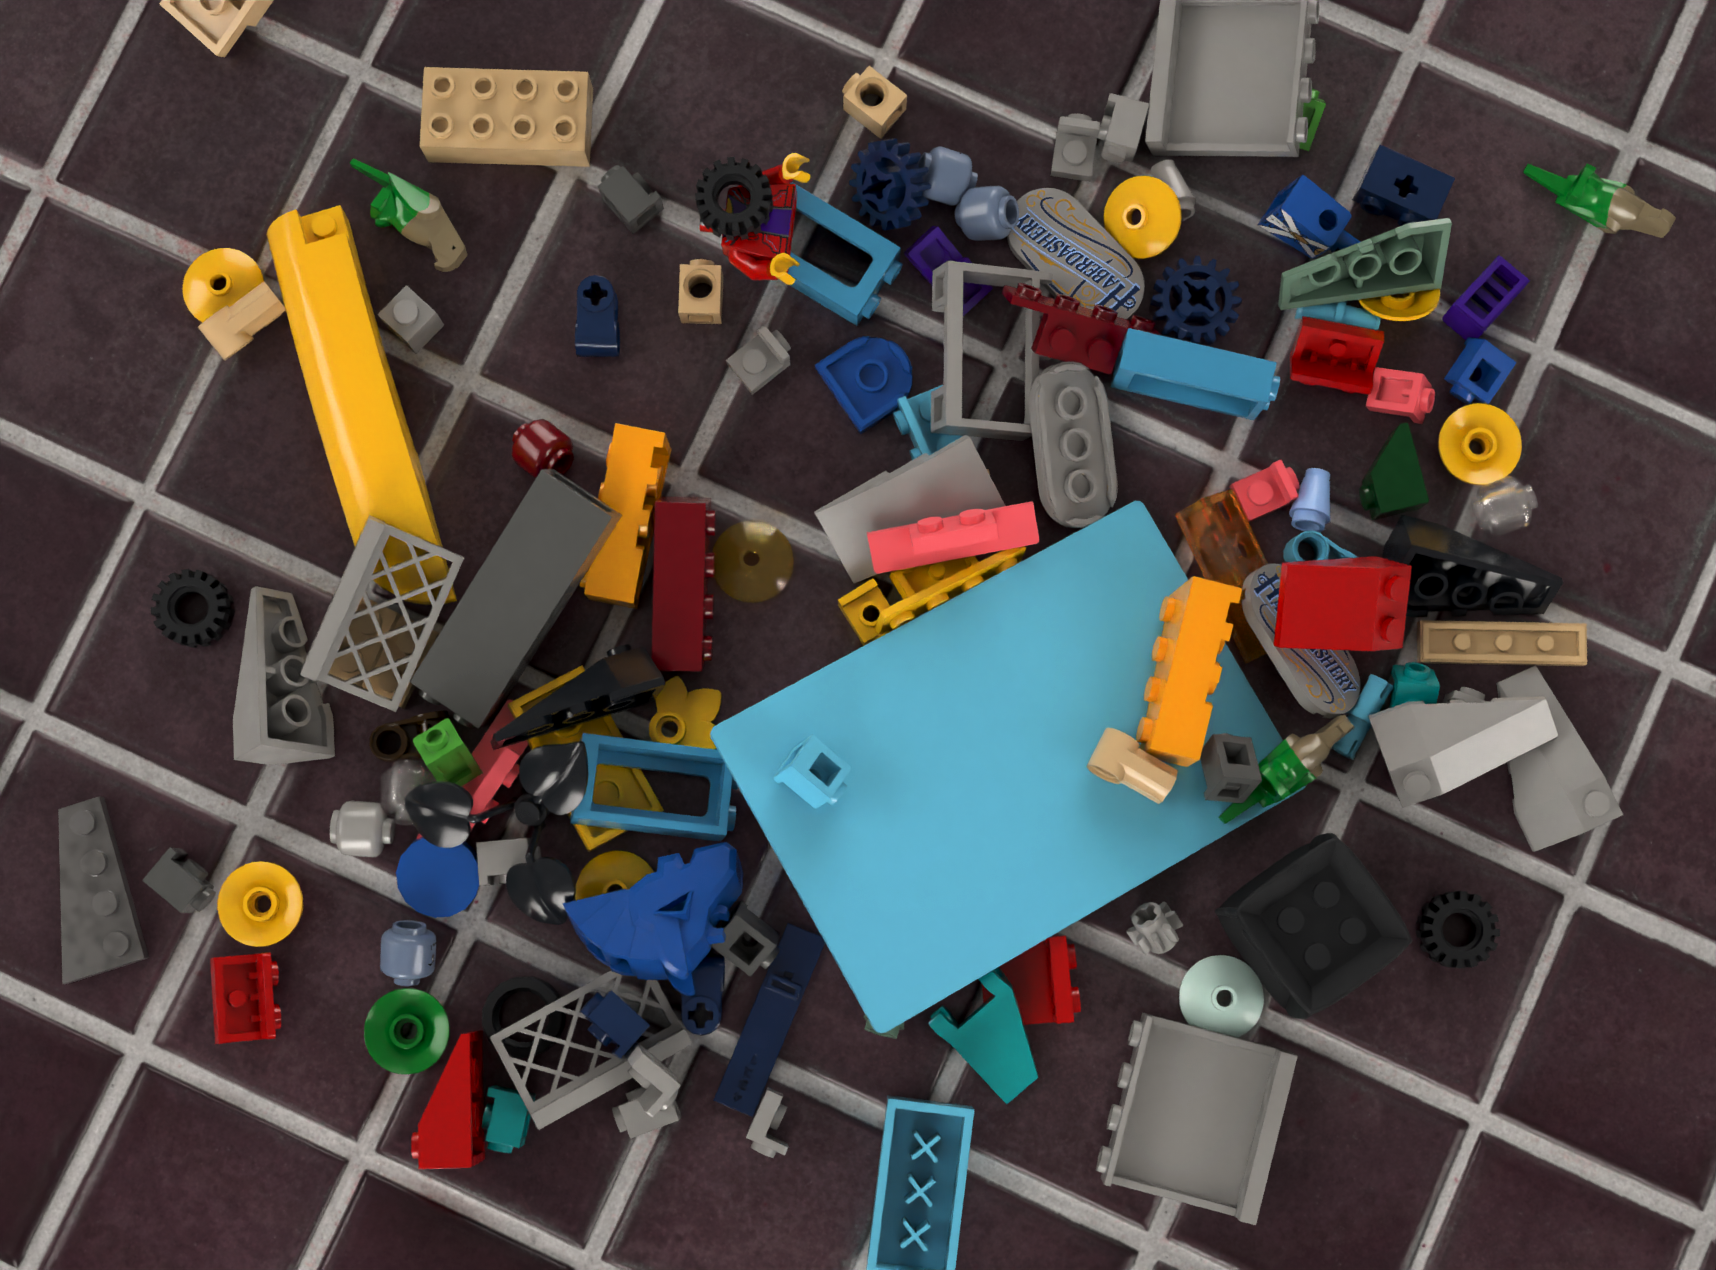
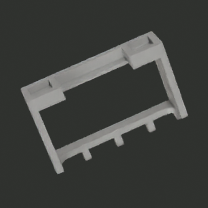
M946 261L933 270L932 311L944 312L943 386L931 392V433L1016 441L1032 437L1028 406L1029 392L1035 378L1039 374V360L1052 359L1035 354L1031 349L1044 313L1025 308L1024 423L962 418L963 282L1000 287L1008 285L1017 288L1018 283H1025L1040 289V284L1052 283V273Z

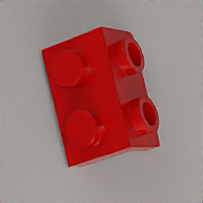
M1302 316L1290 354V379L1305 385L1336 388L1347 393L1371 394L1373 389V372L1384 343V331Z
M270 952L210 958L215 1044L275 1039V1029L281 1028V1009L278 1003L274 1004L273 987L278 985L279 971L277 962L271 961Z

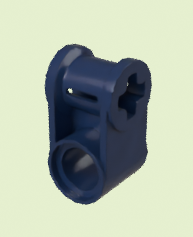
M588 276L578 286L577 320L575 324L577 357H619L618 298L609 280L603 276ZM601 290L605 297L600 299L599 305L594 306L590 298H594L596 291Z
M707 954L692 972L695 994L693 996L682 994V1023L693 1034L707 1035L715 1031L720 1025L722 1017V992H724L725 957L722 954ZM704 1003L706 1010L713 1012V1020H707L704 1028H698L697 1021L690 1019V1013L698 1011L699 1004Z

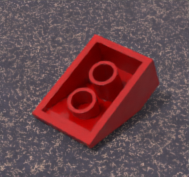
M1377 556L1282 562L1274 646L1278 648L1380 651L1403 648L1412 566Z
M474 1030L460 1035L419 1121L418 1132L412 1133L411 1153L413 1159H418L419 1169L471 1168L485 1160L484 1129L481 1128L484 1115L483 1030Z

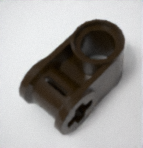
M448 711L424 713L413 716L410 719L384 723L372 731L369 738V746L372 753L378 759L389 764L423 760L413 743V739L444 719H448ZM390 733L399 734L401 737L400 749L392 755L384 754L381 749L383 738Z

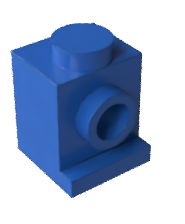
M1468 337L1464 342L1465 348L1444 380L1453 385L1449 393L1461 402L1468 405L1472 401L1489 404L1517 362L1486 339ZM1475 370L1474 377L1471 380H1469V377Z

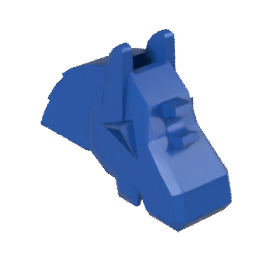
M721 842L694 849L691 861L687 864H684L679 853L658 857L657 872L647 874L630 889H622L562 904L575 932L586 945L588 951L600 962L610 967L612 972L625 976H637V979L669 980L673 988L686 996H693L695 994V986L692 972L710 952L712 944L725 942L726 934L724 928L715 927L720 920L729 921V909L742 894L743 868L737 849L727 842Z

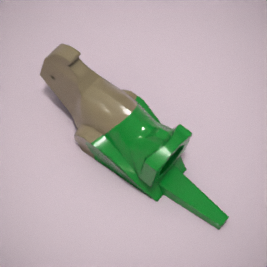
M354 158L351 160V167L384 186L370 204V217L375 220L377 227L394 226L400 234L410 241L431 249L437 261L434 263L436 270L449 272L461 265L468 256L466 247L441 206L438 197L390 172L386 174Z
M1588 163L1578 175H1568L1567 179L1531 164H1527L1523 171L1525 175L1557 195L1555 203L1605 233L1616 234L1619 230H1634L1663 238L1670 231L1676 219L1668 210L1664 208L1659 210L1636 196L1635 191L1630 186L1622 182L1600 178L1595 174L1596 167Z
M1340 715L1314 734L1301 738L1293 733L1289 735L1258 764L1262 778L1260 784L1244 803L1232 802L1219 816L1220 820L1226 824L1258 802L1264 808L1282 801L1287 796L1314 781L1323 772L1321 762L1327 758L1332 746L1355 728L1346 715Z

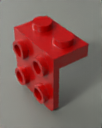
M1066 935L1051 936L999 966L1013 986L1024 1025L1052 1022L1056 1024L1073 1023L1074 1013L1081 1012L1078 986L1071 987L1070 970L1077 968L1074 943L1067 944ZM982 985L983 1003H985L993 994Z

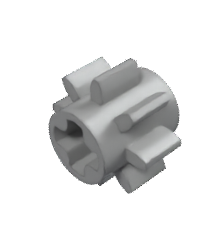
M1154 902L1144 903L1130 916L1134 926L1127 930V934L1133 943L1139 946L1143 954L1146 955L1150 951L1156 954L1165 953L1171 950L1179 941L1175 930L1182 927L1183 923L1176 912L1171 911L1166 902H1162L1160 905Z

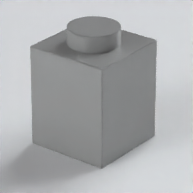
M407 285L377 314L386 327L415 354L444 326L438 314Z

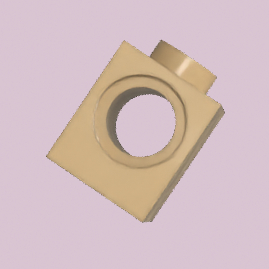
M868 66L861 75L855 73L842 90V93H844L843 110L880 139L906 110L907 94L871 66ZM868 94H875L883 101L876 106H868L861 99Z
M706 259L691 260L690 265L680 264L678 313L681 323L722 324L723 272L721 265H714L713 261ZM699 283H706L712 287L711 293L704 298H696L690 294V291Z

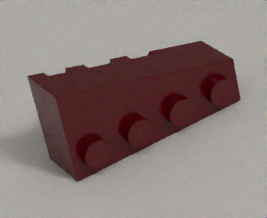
M662 496L655 501L652 660L657 668L662 671L702 672L705 667V661H712L713 636H706L707 619H713L714 594H708V578H714L715 552H709L710 536H715L716 510H711V498Z

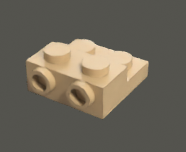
M161 0L159 4L216 56L226 57L247 25L256 27L274 0Z
M363 596L356 612L367 608ZM370 600L372 606L375 605V604H378V603H376V602ZM387 607L374 611L383 633L406 625L404 616ZM369 613L353 619L348 628L355 644L378 636ZM424 625L414 628L418 638ZM409 630L386 639L394 661L411 655L415 647ZM432 630L412 677L440 633ZM346 636L339 650L350 646ZM381 641L357 650L366 672L390 663ZM350 652L335 658L329 674L346 680L361 674L353 653ZM407 663L397 666L401 677ZM392 669L369 677L375 693L392 699L398 685ZM364 679L353 683L367 689ZM409 682L398 707L405 709L416 687Z

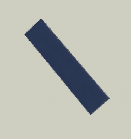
M787 923L778 945L780 951L769 966L713 1101L753 1117L824 947L825 941L821 936Z

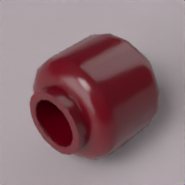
M539 419L529 424L525 423L513 435V460L534 478H537L543 469H554L564 475L571 467L574 460L571 438L551 422Z

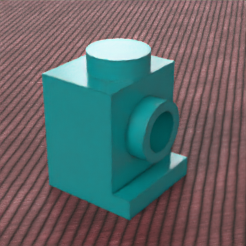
M493 1085L488 1088L487 1096L495 1098L494 1104L488 1103L486 1105L481 1126L482 1129L488 1130L485 1140L488 1141L486 1148L497 1152L512 1153L513 1147L520 1148L525 1145L531 1116L517 1089ZM529 1092V1094H530V1096H531V1098H532V1100H533V1102H534V1101H535L536 1094Z

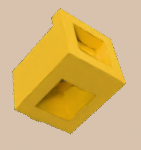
M874 578L838 599L839 608L863 646L893 631L891 629L879 635L875 629L877 620L869 622L863 617V612L867 608H875L880 614L883 609L890 606Z

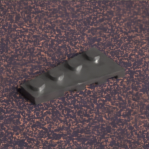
M99 796L58 809L62 984H69L148 959L149 955L105 798Z

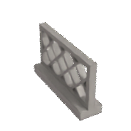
M369 515L304 661L300 675L313 681H322L396 712L464 557ZM389 535L407 542L413 558L389 567L383 553ZM413 545L428 552L417 556ZM437 555L452 562L445 578L428 584L420 561ZM380 558L384 569L373 573ZM415 564L424 586L400 595L391 572ZM387 574L396 597L372 606L366 592V587L370 580ZM441 586L435 600L431 589ZM426 591L432 604L429 616L411 622L403 600ZM363 596L367 608L356 612ZM398 602L406 625L383 633L374 611ZM369 613L378 636L355 644L348 629L351 621ZM425 624L418 638L414 628ZM409 630L415 643L411 655L394 661L386 639ZM346 636L350 646L339 650ZM381 641L390 663L366 672L357 650ZM350 652L353 653L361 674L346 680L329 674L335 658ZM407 663L401 677L397 666ZM392 669L398 682L392 699L375 693L369 677ZM364 679L367 689L353 683Z
M610 970L489 1037L538 1130L633 1078L628 1073L631 1065L625 1055L619 1059L611 1053L600 1051L602 1043L598 1040L595 1049L571 1042L578 1017L586 1019V1016L580 1013L585 994L590 991L597 990L607 993L612 990L618 997L640 1003L637 1014L641 1017L645 1005L662 1010L670 1026L656 1034L645 1031L641 1036L648 1038L639 1042L643 1048L660 1062L692 1044L657 980H646L642 997L639 998L618 992L622 975ZM616 978L613 989L601 987V985ZM650 989L658 1003L647 1000ZM578 999L575 1011L563 1008V1006ZM559 1011L573 1015L566 1040L541 1033L548 1014ZM540 1019L536 1032L524 1029ZM516 1032L535 1037L527 1062L510 1057L501 1040ZM540 1038L564 1045L557 1070L532 1063ZM569 1047L593 1053L588 1072L579 1077L562 1072ZM598 1055L610 1058L595 1067ZM513 1063L526 1066L522 1079ZM530 1068L554 1074L550 1093L533 1102L525 1086ZM560 1076L571 1079L570 1082L557 1088Z

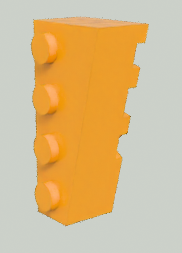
M615 423L612 442L609 445L606 458L607 471L605 482L601 483L598 499L622 516L580 582V587L585 588L584 594L589 600L633 609L638 608L654 533L655 501L662 496L671 454V447L664 432Z
M1193 576L1170 594L1169 597L1166 596L1162 602L1159 613V620L1164 621L1162 636L1156 638L1152 650V661H1156L1154 677H1149L1144 691V701L1149 702L1146 717L1141 718L1136 733V741L1141 742L1140 749L1161 761L1188 767L1200 760L1213 708L1212 703L1206 702L1207 694L1212 695L1220 680L1223 667L1216 661V657L1221 653L1225 641L1230 640L1233 624L1225 621L1230 604H1239L1242 588Z

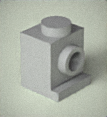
M1113 93L1109 94L1097 137L1098 139L1105 140L1101 152L1103 159L1114 163L1133 161L1149 103Z
M518 838L476 842L479 885H494L493 877L499 876V884H506L508 870L515 864L526 863L525 855L531 839ZM537 846L535 850V861L541 858V850L539 846Z
M640 1087L625 1093L628 1101L613 1107L612 1111L620 1132L627 1130L630 1139L679 1121L682 1116L676 1100L666 1110H659L651 1118L644 1112L638 1101L647 1090L644 1087Z

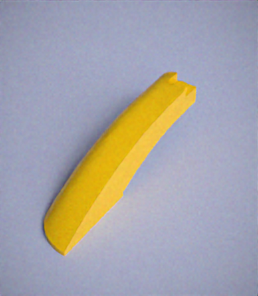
M341 205L302 217L297 209L287 212L271 223L267 230V238L303 377L354 546H356L369 515L384 521L386 524L442 547L418 453L415 450L389 367L349 220ZM389 535L383 549L388 566L391 567L412 559L413 557L407 542ZM413 545L417 556L428 552ZM437 555L420 561L428 584L445 578L449 571L446 559ZM380 558L373 573L384 569ZM415 564L391 572L400 595L424 586ZM387 574L373 579L383 590L394 594ZM453 585L444 604L457 601ZM441 586L431 589L435 600ZM426 591L405 599V601L432 605Z

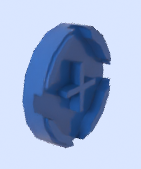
M423 837L414 840L401 855L396 870L397 886L405 902L418 913L434 918L450 917L466 909L477 896L480 888L477 854L474 848L466 841L453 848H443L435 846Z

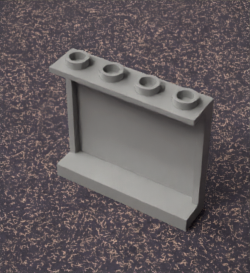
M1160 0L1145 142L1152 155L1299 157L1300 143H1306L1308 137V118L1303 117L1304 103H1310L1312 96L1311 77L1306 76L1308 63H1314L1316 42L1315 38H1310L1311 24H1318L1319 0Z
M1142 1012L1140 1022L1134 1020L1129 1032L1128 1045L1133 1046L1130 1063H1122L1118 1076L1117 1087L1123 1088L1119 1105L1112 1104L1107 1120V1129L1112 1130L1109 1146H1102L1098 1155L1096 1171L1102 1173L1100 1179L1106 1186L1111 1187L1112 1183L1235 1216L1241 1222L1256 1225L1298 1056L1290 1051Z

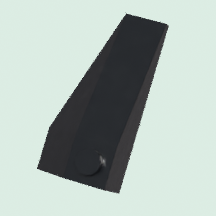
M1401 515L1383 548L1382 558L1412 566L1406 616L1427 617L1428 612L1451 611L1452 616H1466L1467 611L1490 610L1494 615L1544 614L1563 584L1562 578L1441 524L1406 515Z
M630 644L610 649L606 652L608 657L602 658L494 733L491 740L492 748L496 750L653 703L666 685L664 678L644 646L631 649Z

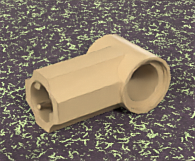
M264 281L229 307L227 305L200 324L198 328L225 361L254 339L253 335L280 317L286 309Z
M1106 728L1086 766L1088 770L1105 781L1114 784L1122 783L1157 804L1162 803L1177 779L1178 770L1141 750L1139 743L1128 734L1114 728Z

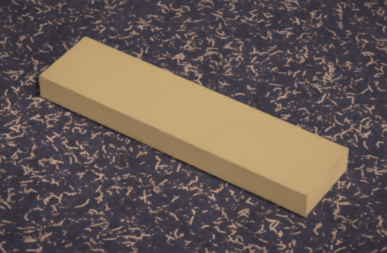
M1420 620L1417 622V663L1587 665V623Z

